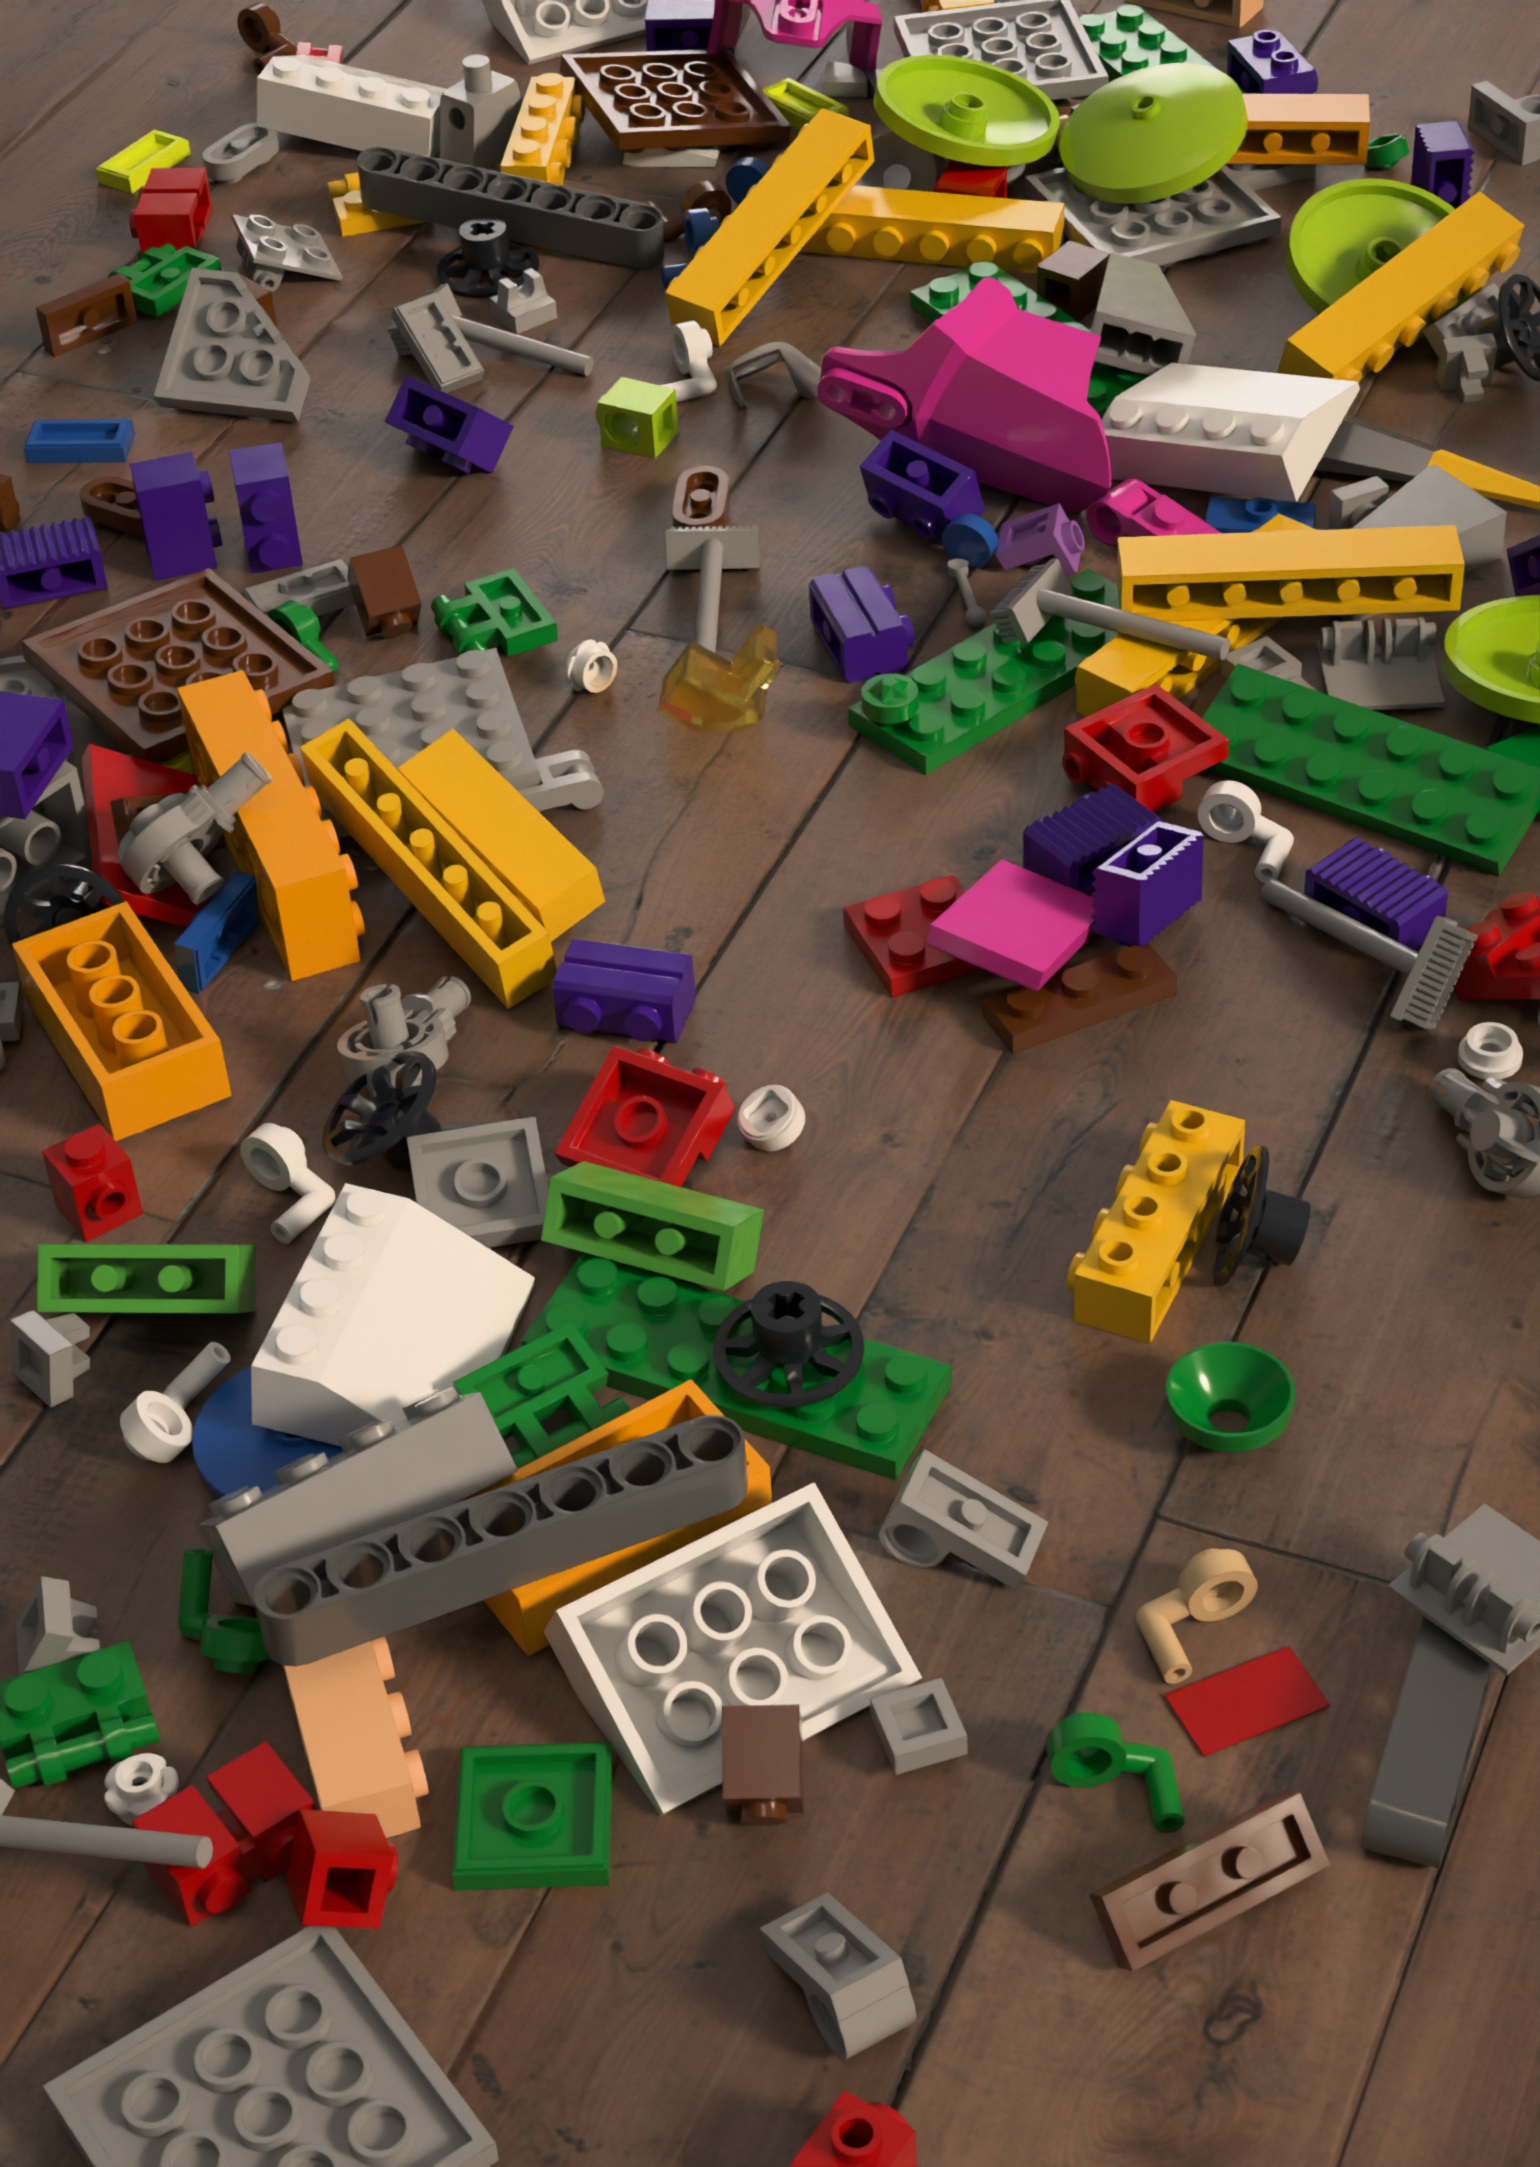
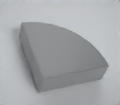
M827 61L823 78V95L831 98H865L868 96L867 77L863 71L853 65Z

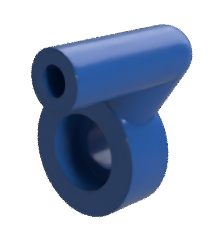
M707 208L686 210L684 214L685 240L691 258H694L697 250L701 246H705L720 228L717 217H710ZM689 263L662 266L661 276L664 286L669 285L672 279L678 277Z

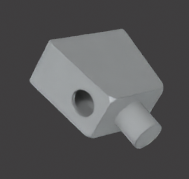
M471 55L462 61L464 79L443 91L440 97V159L487 169L503 159L522 105V98L518 83L514 78L491 71L490 59L487 56Z

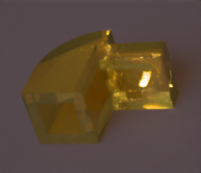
M758 623L730 661L691 640L663 678L658 712L698 732L737 733L753 726L764 716L767 688L779 668L780 660L775 657L778 633Z

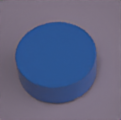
M753 157L739 159L726 175L725 184L729 195L740 204L746 198L749 189L753 185L758 184L770 168L761 160Z
M962 513L955 516L943 531L942 545L951 559L962 558L968 561V568H980L995 553L998 546V538L996 532L986 520L974 514Z

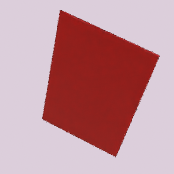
M1290 1646L1164 1695L1203 1756L1331 1706Z

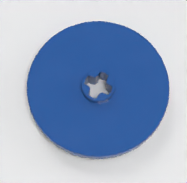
M251 1366L232 1376L209 1397L197 1417L193 1430L192 1445L198 1472L209 1490L219 1499L245 1486L252 1488L258 1485L260 1491L263 1492L279 1484L273 1472L308 1454L313 1453L315 1456L324 1452L327 1459L343 1452L341 1446L301 1436L293 1438V1434L253 1425Z

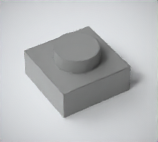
M1378 476L1331 490L1328 530L1352 529L1388 499L1389 486Z
M1267 636L1229 652L1226 658L1222 660L1221 674L1227 679L1237 664L1284 680H1289L1296 676L1301 677L1302 663Z
M942 1678L870 1698L871 1718L895 1775L968 1754L966 1731Z

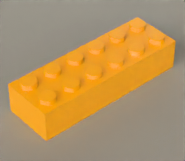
M244 670L177 688L193 773L197 775L199 787L205 785L209 788L241 758L244 752L251 754L273 779L234 814L236 821L233 824L236 826V830L232 833L225 831L224 838L239 872L255 877L259 914L291 981L360 962L357 937L365 935V925L357 902L355 900L351 901L349 891L358 888L353 863L347 853L338 855L340 847L334 826L330 819L321 821L322 811L316 791L312 785L304 787L305 779L298 756L295 752L288 754V745L283 728L278 720L272 722L270 707L263 689L254 691Z

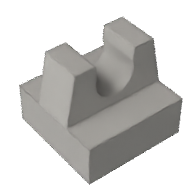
M532 268L523 271L524 284L517 287L508 278L499 280L498 295L489 298L491 315L516 334L557 318L556 301L548 296L542 275Z
M1493 333L1442 339L1436 379L1441 391L1456 389L1463 403L1483 401L1484 390L1482 386L1491 385L1498 348Z
M32 1310L11 1319L12 1373L50 1408L73 1398V1379L90 1369V1357L75 1344L90 1337V1326L75 1313L44 1320L37 1312Z
M41 1576L15 1623L19 1675L100 1650L99 1640L81 1637L88 1635L97 1619L96 1606L70 1598L69 1581Z

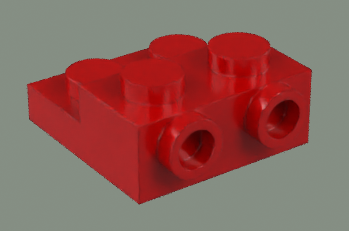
M1154 684L1065 727L1062 765L1067 777L1075 785L1087 782L1099 791L1101 787L1106 789L1111 782L1155 813L1182 799L1183 780L1227 759L1229 739L1160 686Z
M1525 891L1508 897L1501 902V910L1490 911L1485 917L1484 922L1465 929L1478 935V937L1473 942V948H1470L1471 953L1466 957L1468 958L1466 963H1463L1464 968L1460 970L1459 978H1456L1458 980L1456 985H1453L1458 1000L1540 999V896H1536L1535 892Z
M613 1045L554 1154L559 1162L567 1167H572L585 1161L682 1187L695 1160L700 1159L705 1162L709 1160L736 1107L726 1090V1083L715 1074L700 1068H694L690 1073L673 1067L668 1060L651 1050L640 1048L637 1053Z

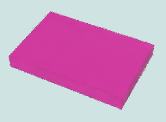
M1001 859L930 925L926 943L935 949L1033 991H1038L1095 933L1091 926L1096 922L1091 916L1096 911L1091 905L1096 900L1094 897Z

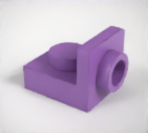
M1060 503L1002 523L995 555L1006 571L1023 564L1027 566L1037 564L1053 554L1055 558L1059 559L1065 575L1070 576L1078 572L1080 555L1085 549V541L1078 523L1074 520L1069 521Z

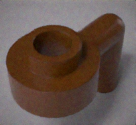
M255 3L240 11L237 25L244 42L250 48L257 51L268 47L273 49L254 59L253 66L258 74L262 72L273 56L296 55L297 47L280 33L279 18L267 5Z
M703 181L692 186L683 197L681 204L682 212L671 219L666 217L655 202L648 201L644 203L652 205L661 211L663 215L664 242H670L684 233V214L686 210L707 208L710 217L716 216L720 226L724 218L730 215L732 209L729 196L717 183L712 181Z

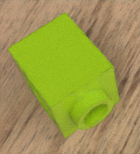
M621 377L606 394L600 397L596 406L595 417L597 423L600 424L601 445L656 458L679 433L676 389Z

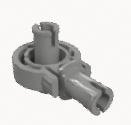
M244 752L241 758L209 788L205 785L201 787L193 785L187 794L169 795L158 804L147 807L133 819L130 824V830L120 842L118 857L122 870L144 894L162 891L178 882L194 904L199 905L206 902L221 889L225 880L214 871L205 858L213 850L220 836L225 831L232 833L236 830V826L233 824L236 821L234 814L266 784L273 781L272 777L251 754Z
M443 976L425 995L419 993L409 994L402 1000L400 999V988L394 984L390 987H387V984L376 985L363 991L360 994V1001L364 1007L367 1020L347 1030L337 1042V1050L347 1082L352 1084L360 1075L367 1074V1084L363 1088L368 1089L373 1099L376 1096L372 1085L373 1073L375 1069L383 1065L390 1073L391 1083L395 1088L397 1071L405 1064L398 1065L392 1059L396 1057L395 1055L404 1051L424 1053L433 1062L436 1071L442 1067L449 1057L447 1042L456 1033V1022L453 1018L464 1011L471 1001L470 991L462 980L452 976L448 981L447 976ZM422 1069L412 1086L421 1085Z
M1448 1068L1439 1072L1433 1080L1447 1089L1448 1093L1446 1095L1438 1088L1430 1086L1429 1098L1433 1104L1443 1108L1455 1117V1125L1458 1128L1470 1133V1136L1459 1133L1456 1141L1458 1145L1468 1151L1470 1169L1478 1183L1490 1191L1520 1199L1539 1195L1540 1121L1532 1124L1527 1115L1540 1119V1087L1518 1081L1507 1083L1500 1078L1494 1079L1491 1077L1484 1080L1482 1084L1483 1088L1492 1093L1488 1094L1455 1068ZM1522 1161L1519 1165L1513 1167V1164Z

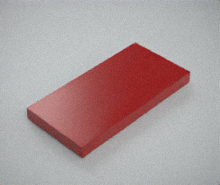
M88 744L82 757V769L93 872L109 881L135 914L188 928L195 913L199 909L205 908L212 898L196 905L190 900V896L178 882L156 893H142L122 870L119 863V847L110 801L126 797L189 792L193 785L198 786L197 775ZM102 896L98 904L112 907L110 902Z

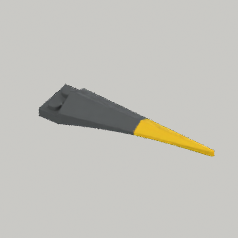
M1347 413L1315 469L1316 471L1370 477L1378 476L1384 479L1409 482L1425 468L1435 464L1484 497L1540 510V486Z

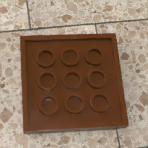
M728 49L721 50L716 57L707 56V50L561 54V74L564 77L576 78V94L582 96V102L618 150L627 153H641L648 148H664L669 151L679 152L684 151L686 147L707 146L723 150L729 148L730 145L739 144L766 148L771 146L772 143L789 142L790 123Z
M209 568L22 640L24 660L133 757L153 763L163 762L172 756L189 750L177 692L179 687L244 670L253 690L263 689L268 700L271 715L291 705L293 697L303 690H321L334 686L333 670Z

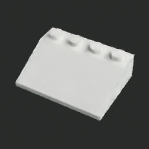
M481 0L491 23L528 65L561 57V54H573L646 34L645 14L648 0Z
M305 55L273 56L257 77V126L359 151L379 146L435 157L440 149V97L443 91L447 89Z
M1170 363L1116 396L1103 416L1101 422L1109 450L1111 479L1124 481L1134 478L1145 484L1297 502L1360 390L1358 382Z
M345 1183L251 1365L252 1424L341 1446L338 1439L374 1421L380 1423L390 1419L394 1426L406 1420L407 1418L402 1410L403 1406L435 1390L441 1389V1391L451 1388L453 1387V1381L505 1355L534 1289L535 1277L409 1198Z
M815 1482L557 1609L543 1631L577 1697L606 1739L612 1742L613 1749L660 1816L722 1784V1706L799 1704L802 1717V1741H805L870 1707V1698L904 1689L922 1678Z

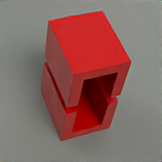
M151 168L145 186L139 188L136 210H131L129 217L132 238H138L141 253L151 247L160 248L166 243L173 245L176 251L184 246L199 250L204 236L203 230H206L213 211L206 168Z
M266 1741L206 1776L208 1786L225 1806L224 1809L216 1814L194 1785H191L132 1820L134 1829L207 1836L211 1839L213 1844L212 1858L205 1868L144 1862L146 1869L190 1928L213 1914L225 1912L235 1906L244 1895L251 1891L249 1882L260 1876L265 1883L282 1872H288L299 1809L316 1810L314 1800Z

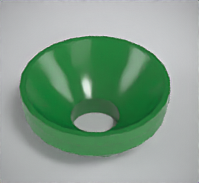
M1222 1341L1209 1343L1191 1349L1171 1367L1166 1379L1167 1410L1177 1430L1190 1441L1206 1449L1228 1453L1251 1451L1272 1442L1288 1426L1295 1405V1384L1291 1373L1282 1361L1268 1351L1241 1342ZM1233 1411L1243 1415L1249 1423L1237 1431H1223L1215 1428L1208 1419L1218 1412Z

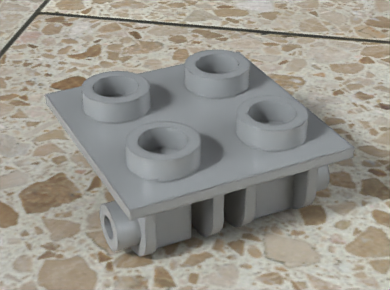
M232 214L231 220L239 233L236 249L242 257L247 272L257 284L274 292L281 283L285 269L342 281L343 276L320 233L312 227L303 224H295L293 227L275 224L271 219L257 214H252L249 218Z
M1423 617L1395 619L1394 637H1392L1390 619H1383L1380 638H1375L1372 619L1365 621L1364 638H1362L1363 626L1361 621H1332L1331 627H1321L1320 640H1317V650L1327 695L1370 710L1405 709L1414 711L1423 708L1445 707V699L1431 645L1436 644L1435 622H1425Z
M1485 1503L1444 1538L1439 1534L1429 1537L1423 1532L1418 1533L1412 1538L1405 1550V1557L1412 1561V1565L1388 1585L1387 1590L1505 1675H1509L1540 1647V1541Z

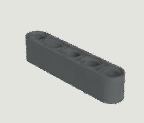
M1424 1616L1371 1793L1363 1827L1361 1848L1440 1869L1495 1667Z

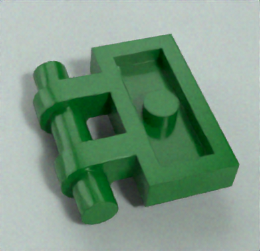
M166 243L160 248L151 247L139 254L136 263L129 267L123 265L109 273L108 278L119 273L130 281L135 309L158 317L170 312L172 307L182 302L192 268L222 271L220 258L188 246H184L176 251L173 245Z
M514 568L464 583L465 597L451 601L448 596L441 595L436 597L431 603V609L435 614L434 621L443 635L453 638V648L458 656L467 651H485L499 645L508 656L518 653L531 652L539 646L558 641L557 622ZM480 620L482 621V622H480V623H477V624H474V625H471V626H470L471 623H474V622H477V621H480Z
M572 1322L453 1381V1387H455L458 1395L480 1392L503 1440L513 1436L521 1448L511 1454L517 1469L631 1411L626 1401L622 1398H617L600 1407L592 1396L593 1393L606 1387L609 1373ZM566 1409L573 1422L547 1435L539 1422Z
M129 1640L0 1681V1744L13 1789L43 1780L45 1787L67 1780L66 1772L106 1759H110L111 1765H115L133 1756V1750L161 1742Z

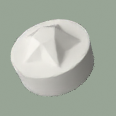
M767 1085L755 1090L743 1101L738 1112L737 1121L740 1131L753 1147L761 1151L772 1152L787 1147L797 1139L805 1124V1111L788 1088L780 1085Z

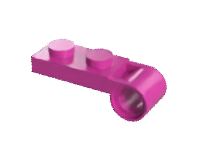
M1134 478L1126 479L1093 502L1086 512L1089 529L1099 541L1107 545H1117L1118 537L1223 534L1166 495L1159 494L1142 481Z

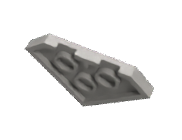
M192 268L153 395L158 405L167 408L299 422L311 380L303 364L285 342L279 330L254 298L238 272Z

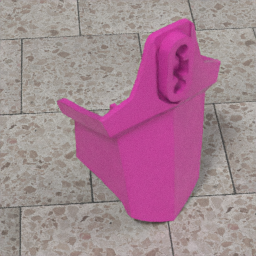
M715 0L707 56L716 57L721 50L737 45L752 9L766 39L773 42L811 48L822 47L835 30L847 21L846 39L849 63L863 72L876 70L877 51L882 25V17L877 4L864 0Z
M985 277L981 279L961 303L938 320L936 319L905 351H868L832 347L824 355L820 382L817 387L818 400L829 409L867 430L881 441L892 429L974 470L978 482L1050 506L1060 503L1063 510L1075 514L1088 509L1093 502L1105 495L1111 486V465L1105 432L1100 415L1087 402L1090 374L1101 336L1019 310L1010 290L995 278Z

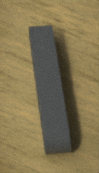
M377 146L362 151L357 158L362 203L367 208L375 211L459 229L466 221L477 217H496L505 222L508 240L635 269L653 268L659 265L664 258L663 215L658 208L649 204L388 147Z
M706 1415L697 1417L278 1566L265 1573L256 1582L253 1591L254 1605L265 1651L273 1661L281 1665L295 1667L309 1664L727 1512L743 1501L748 1490L745 1439L742 1428L734 1420L725 1416Z

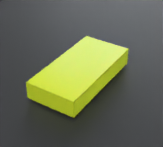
M786 78L762 90L790 125L799 130L805 124H809L821 108L849 117V109L845 105L790 78Z
M153 130L99 165L95 169L97 181L99 184L133 194L141 186H145L151 168H172L191 155L189 141L168 133Z

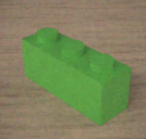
M582 1161L550 1177L541 1241L725 1291L754 1273L764 1209Z
M38 1244L37 1312L244 1313L256 1311V1244Z

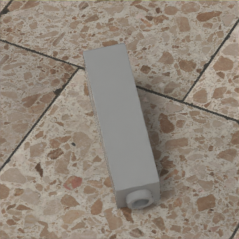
M1110 252L1090 333L1101 336L1095 362L1149 376L1170 363L1188 364L1196 332L1159 265Z
M1434 464L1425 468L1352 529L1456 525L1465 563L1464 574H1467L1502 558L1507 512ZM1377 614L1337 616L1347 622L1364 621Z

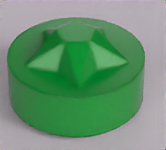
M1393 133L1368 141L1367 165H1364V167H1377L1381 170L1395 167L1400 159L1410 153L1406 136L1402 133Z
M893 673L881 674L870 678L862 686V711L867 718L874 722L898 724L912 718L918 711V686L915 681L907 676Z

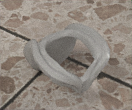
M770 342L754 348L735 359L727 368L726 380L735 401L740 408L746 406L738 384L739 380L784 361L798 394L806 398L815 399L818 397L817 387L820 382L822 368L792 345L785 342ZM761 359L760 361L756 362L755 364H753V365H751V366H748V367H746V368L740 370V371L734 376V371H736V370H738L739 368L744 367V366H746V365H748V364H750V363H752V362H754V361H757V360Z

